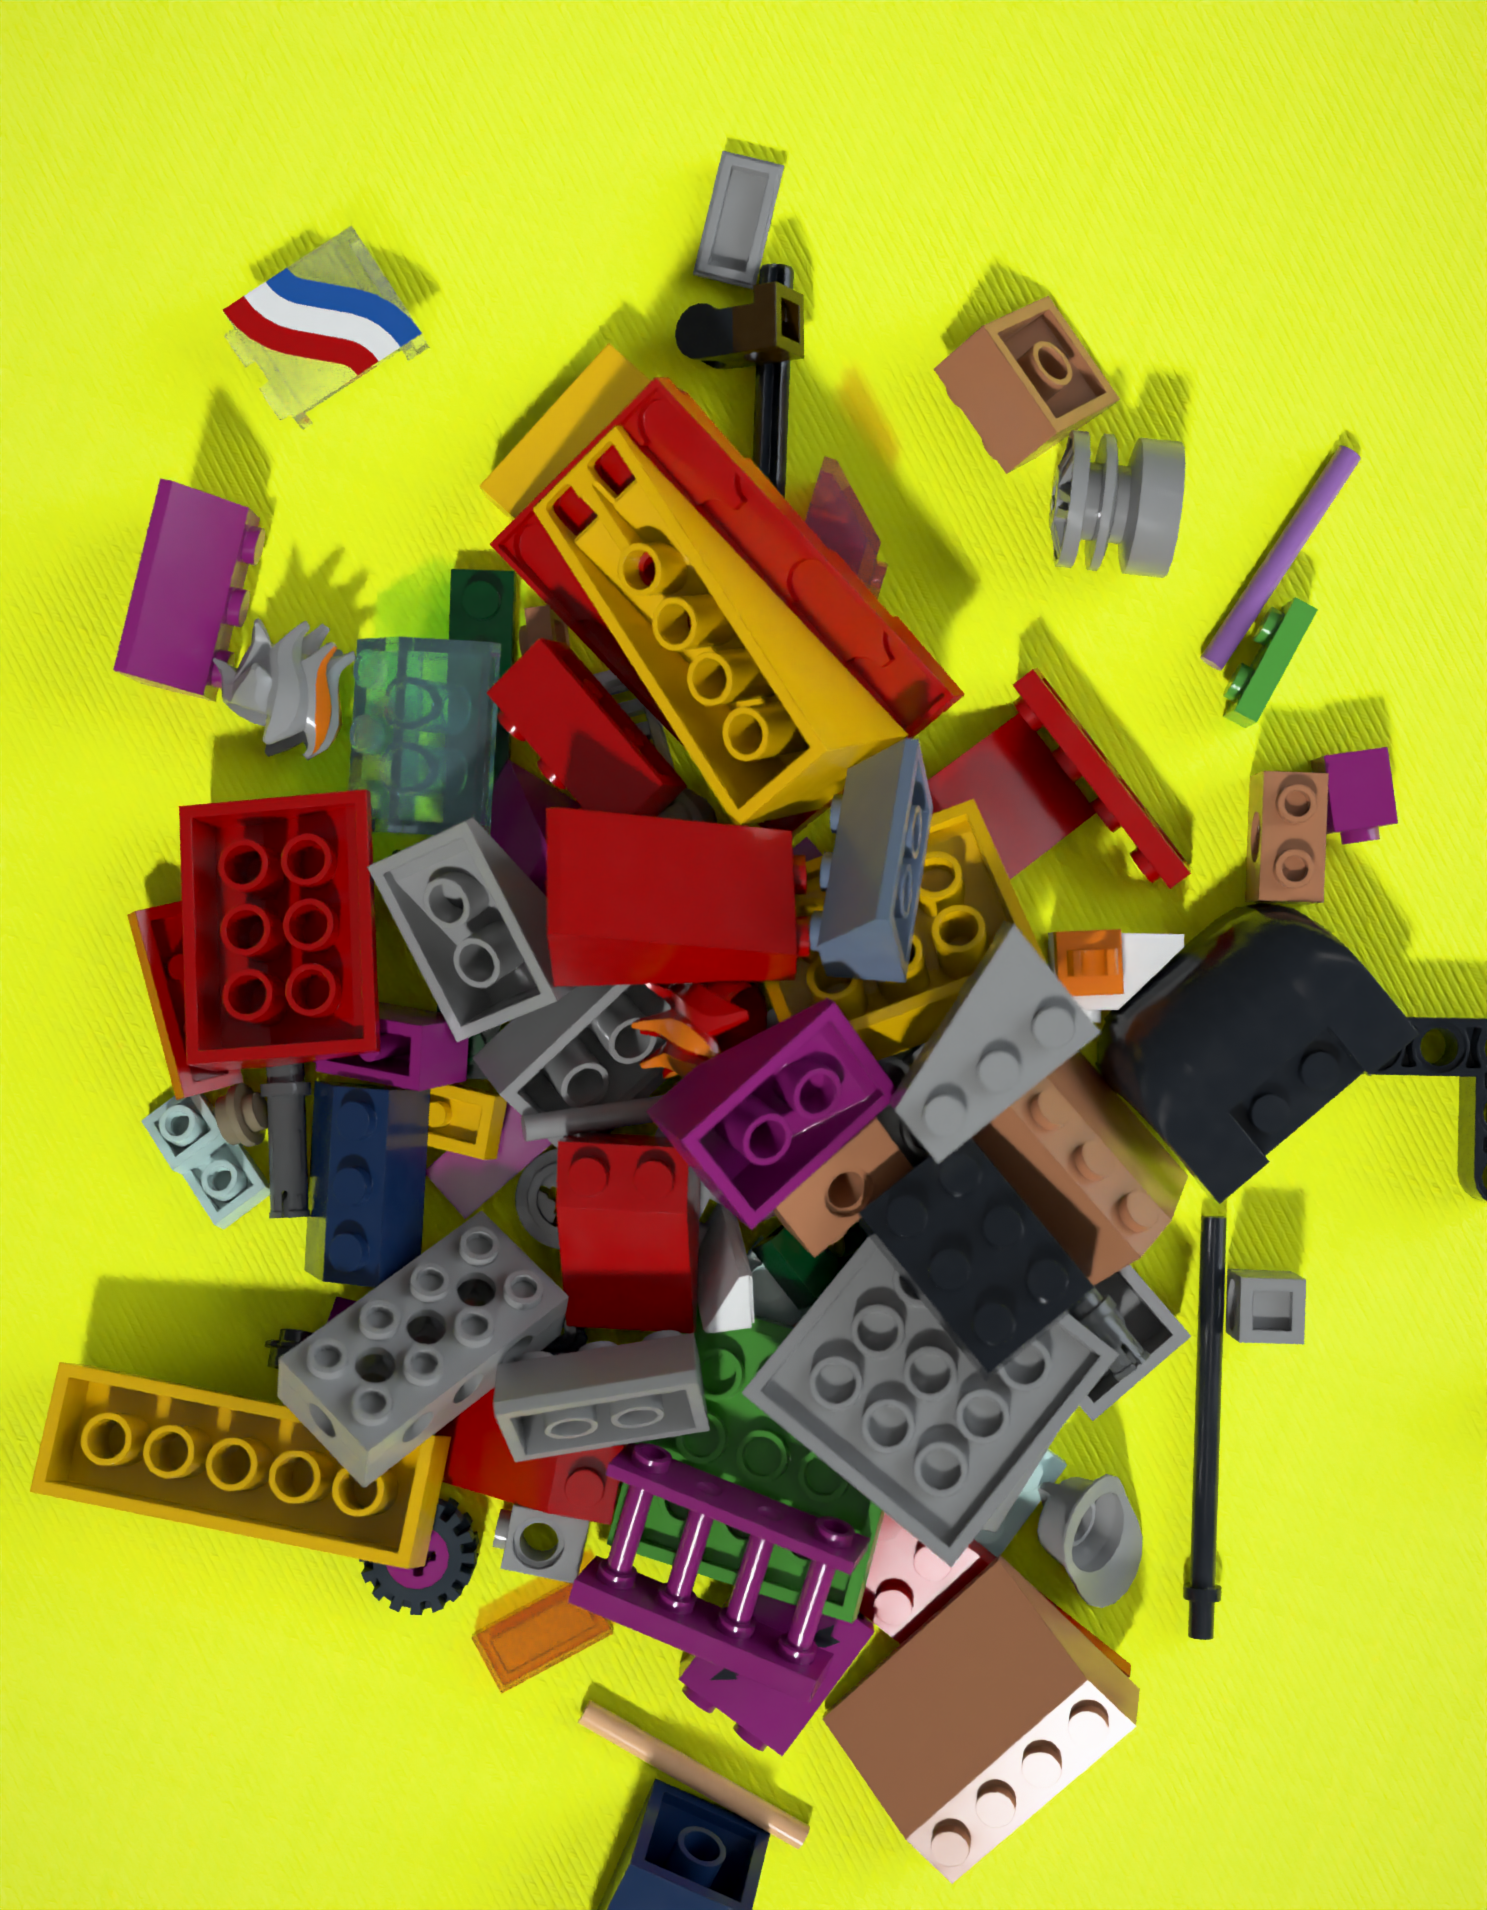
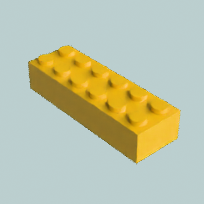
M59 1362L30 1492L412 1569L423 1567L426 1563L451 1436L433 1434L367 1487L363 1488L283 1403L85 1364Z

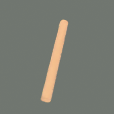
M591 1700L588 1701L577 1723L794 1848H801L809 1833V1825Z

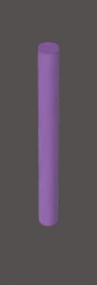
M1343 445L1338 447L1200 656L1206 664L1222 671L1361 460V457L1355 451Z

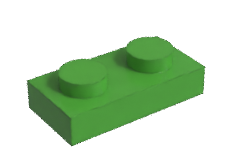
M1295 597L1283 605L1281 610L1273 606L1268 610L1253 638L1255 642L1261 644V647L1249 667L1241 663L1224 690L1223 697L1231 700L1223 717L1243 728L1258 722L1318 609Z

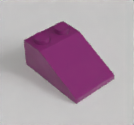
M826 998L697 1065L646 1112L715 1199L752 1230L890 1104L889 1100L897 1088L835 1002Z

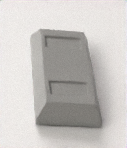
M722 150L693 276L753 290V285H756L784 165Z

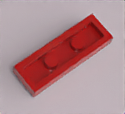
M182 901L137 910L128 914L130 928L176 1100L243 1083L241 1069L212 1071L186 1065Z

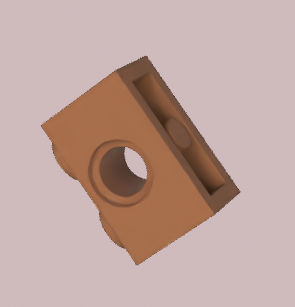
M1262 771L1250 776L1245 902L1303 905L1324 903L1329 773Z
M874 1117L773 1210V1213L784 1227L815 1258L829 1245L839 1241L846 1234L847 1230L859 1220V1212L914 1168L879 1120Z

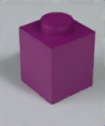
M1388 747L1325 755L1310 760L1312 773H1329L1326 835L1340 833L1342 845L1380 840L1379 827L1398 824Z

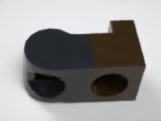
M777 281L753 285V303L718 309L707 303H697L688 307L681 314L676 325V344L681 353L690 359L701 360L714 369L722 370L804 359V295Z

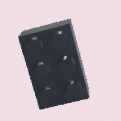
M969 1138L940 1163H937L932 1155H930L859 1212V1225L985 1381L1087 1300L1095 1288L972 1138Z

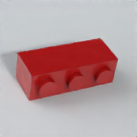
M539 638L486 692L500 709L497 713V718L502 726L516 739L529 743L540 757L537 761V766L542 774L556 787L563 790L567 789L580 804V810L657 817L688 786L567 643Z

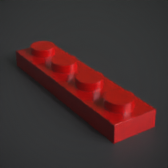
M1038 667L1032 669L1014 683V688L1021 695L1013 701L1017 711L1035 732L1043 726L1048 730L1059 745L1058 748L1051 752L1053 757L1074 783L1081 777L1085 778L1098 795L1090 804L1110 831L1114 833L1122 827L1137 846L1129 854L1145 877L1152 884L1159 878H1162L1169 889H1171L1190 875L1192 869L1190 864Z

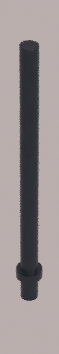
M1201 1216L1190 1582L1183 1584V1598L1189 1601L1188 1637L1198 1640L1214 1638L1215 1602H1220L1222 1587L1215 1584L1227 1228V1217Z

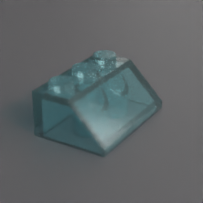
M400 636L357 639L356 660L353 668L355 683L353 718L350 728L351 753L348 791L367 789L371 792L372 834L429 838L473 817L490 835L498 706L486 692L499 680L500 643Z

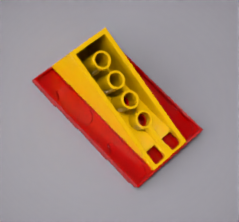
M655 377L490 543V546L547 605H550V608L687 750L734 825L747 826L757 823L761 828L792 831V838H794L809 823L813 822L831 807L834 794L844 793L846 775L849 768L904 739H913L936 720L941 713L948 710L965 695L898 616L892 617L841 556L834 550L826 547L750 458H744L693 398L684 390L678 389L669 377Z

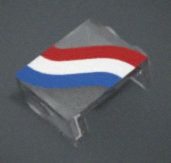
M352 225L222 310L234 327L224 334L228 343L245 367L256 361L269 381L259 388L262 395L280 421L291 415L302 430L313 424L307 414L308 411L402 351L406 359L410 361L429 348L421 330Z

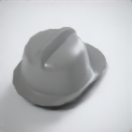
M1109 1474L1101 1476L1094 1481L1081 1477H1070L1063 1480L1060 1484L1043 1482L1038 1489L1043 1505L1037 1528L1038 1541L1045 1552L1066 1569L1077 1593L1086 1604L1099 1608L1115 1604L1128 1591L1137 1575L1142 1557V1532L1139 1521L1126 1496L1123 1484L1118 1477Z

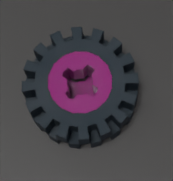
M451 1497L448 1502L441 1498L438 1499L425 1566L405 1569L359 1559V1562H364V1569L361 1572L364 1582H372L375 1587L372 1594L378 1601L384 1596L391 1601L390 1609L399 1612L403 1606L411 1608L410 1615H422L423 1610L431 1608L432 1613L442 1610L446 1602L449 1600L454 1602L461 1595L464 1587L468 1585L477 1564L479 1538L478 1532H473L471 1524L473 1519L469 1513L465 1512L462 1514L457 1509L459 1502Z

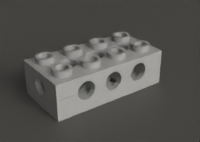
M481 1210L279 1358L277 1397L356 1481L365 1488L495 1387L498 1364L514 1362L516 1357L528 1352L541 1351L561 1336L569 1296Z

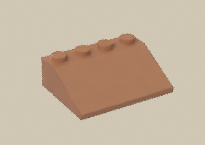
M1077 1051L971 1137L1093 1286L1140 1259L1172 1221L1188 1178L1184 1170L1118 1094L1108 1086L1103 1077L1080 1051Z
M999 1555L824 1713L822 1719L905 1840L953 1884L1136 1727L1140 1688L1015 1568Z

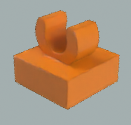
M1121 929L1053 932L1055 976L1071 996L1124 994Z

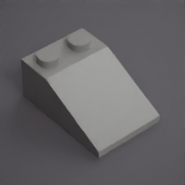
M473 817L367 867L457 1042L552 1004L577 987H554L547 936V897Z

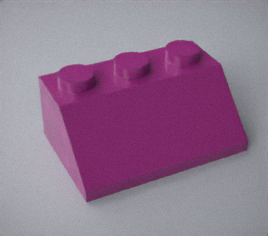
M160 478L113 671L144 685L209 701H216L218 689L221 688V674L213 659L222 660L232 666L235 664V653L228 651L234 626L241 628L248 613L250 591L243 589L249 564L254 566L258 564L264 547L265 529L258 527L260 517L250 508L192 487Z

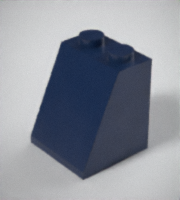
M655 1778L597 1910H752L770 1833L731 1811Z

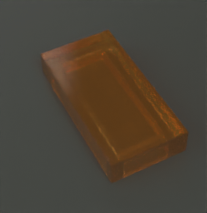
M566 1582L473 1632L471 1638L502 1694L614 1634L615 1628L611 1620L568 1603L573 1583Z

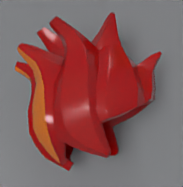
M753 982L645 984L647 988L661 996L671 1009L655 1015L642 1017L631 1023V1027L639 1029L642 1035L655 1036L666 1041L657 1051L640 1061V1067L642 1069L664 1067L662 1073L664 1079L676 1075L684 1078L697 1065L766 1030L767 1009L764 995Z

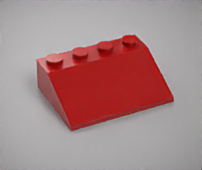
M367 789L179 806L186 1065L212 1071L276 1067L381 1052L374 879L367 868L373 864L371 792Z

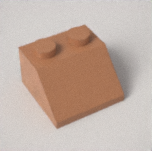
M1049 296L983 325L934 368V371L945 385L946 392L951 401L961 408L982 438V443L987 453L1000 464L1006 474L1041 456L1067 438L1072 430L1080 429L1120 400Z

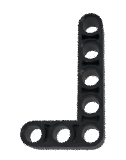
M1406 1016L1420 1034L1372 1075L1459 1076L1457 1165L1459 1183L1465 1193L1474 1199L1487 1203V1189L1482 1179L1483 1170L1487 1165V1122L1484 1119L1483 1113L1487 1103V1056L1485 1053L1487 1018ZM1435 1028L1444 1037L1446 1047L1442 1057L1435 1063L1430 1064L1421 1054L1420 1045L1424 1035Z

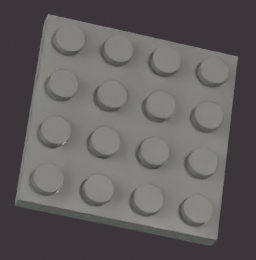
M868 1237L746 1386L742 1394L930 1551L952 1567L1119 1354L1068 1314L985 1381L871 1238Z

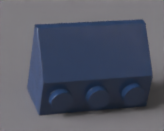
M315 1080L308 1194L311 1217H307L304 1271L322 1282L376 1288L421 1255L430 1089L415 1091L388 1085Z

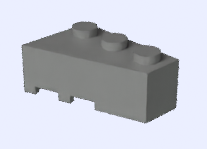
M1004 921L993 938V943L973 974L968 977L958 993L959 996L939 1027L933 1031L889 1100L894 1110L937 1163H940L1101 1033L1018 928Z

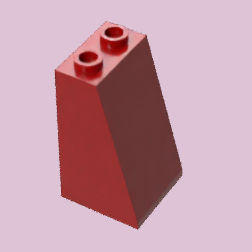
M546 808L547 936L554 987L795 980L797 957H809L808 916H796L795 895H806L807 876L805 855H793L792 831L570 808Z

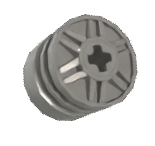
M1072 430L1069 434L1062 460L1056 467L1050 501L1049 529L1051 530L1053 540V561L1055 567L1071 568L1075 563L1080 540H1085L1086 569L1097 571L1104 559L1108 543L1118 544V561L1122 574L1164 578L1168 574L1173 560L1182 514L1186 465L1183 443L1140 437L1132 450L1128 466L1118 465V447L1114 434L1104 433L1099 443L1095 462H1090L1089 432Z

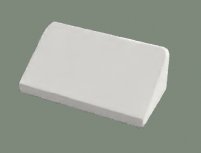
M717 1203L705 1223L710 1227L698 1250L697 1303L703 1330L706 1333L752 1328V1323H754L752 1273L738 1219L726 1207Z

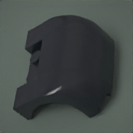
M1261 902L1243 907H1235L1215 919L1190 940L1119 1010H1111L1103 1019L1105 1024L1097 1041V1062H1095V1065L1108 1086L1124 1098L1170 1147L1205 1194L1221 1204L1270 1162L1266 1155L1360 1075L1371 1076L1420 1033L1365 966L1329 930L1294 908Z

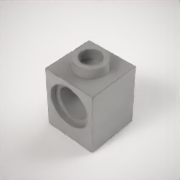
M1227 1269L1226 1333L1239 1343L1304 1345L1305 1278L1292 1271Z
M513 1504L512 1511L501 1509L493 1541V1547L504 1549L500 1569L574 1583V1579L580 1572L590 1521L549 1514L518 1504ZM533 1523L547 1524L556 1532L558 1543L549 1550H536L526 1542L524 1529Z

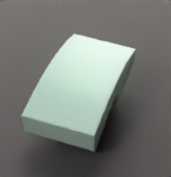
M203 1093L176 1100V1097L173 1096L141 1121L171 1169L183 1175L215 1226L226 1229L270 1195L269 1182L242 1143L231 1145L221 1135L215 1118V1108Z

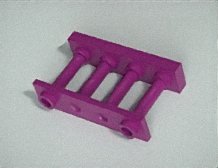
M650 1443L627 1444L608 1464L605 1474L629 1485L609 1556L604 1559L596 1555L574 1579L568 1603L809 1704L826 1678L834 1655L817 1647L813 1639L835 1571L837 1569L851 1575L867 1552L871 1539L856 1533L850 1524L841 1519L830 1516L818 1518L672 1459V1455L660 1446ZM654 1495L690 1509L669 1579L666 1583L638 1573L633 1566ZM714 1520L750 1534L728 1607L725 1608L698 1598L692 1590ZM775 1544L811 1559L789 1630L785 1633L758 1623L753 1616Z

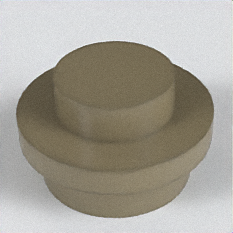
M245 1083L231 1086L226 1095L218 1097L215 1102V1118L223 1138L231 1145L242 1143L246 1147L259 1145L265 1139L266 1129L268 1128L267 1101L264 1097H261V1093L254 1092Z

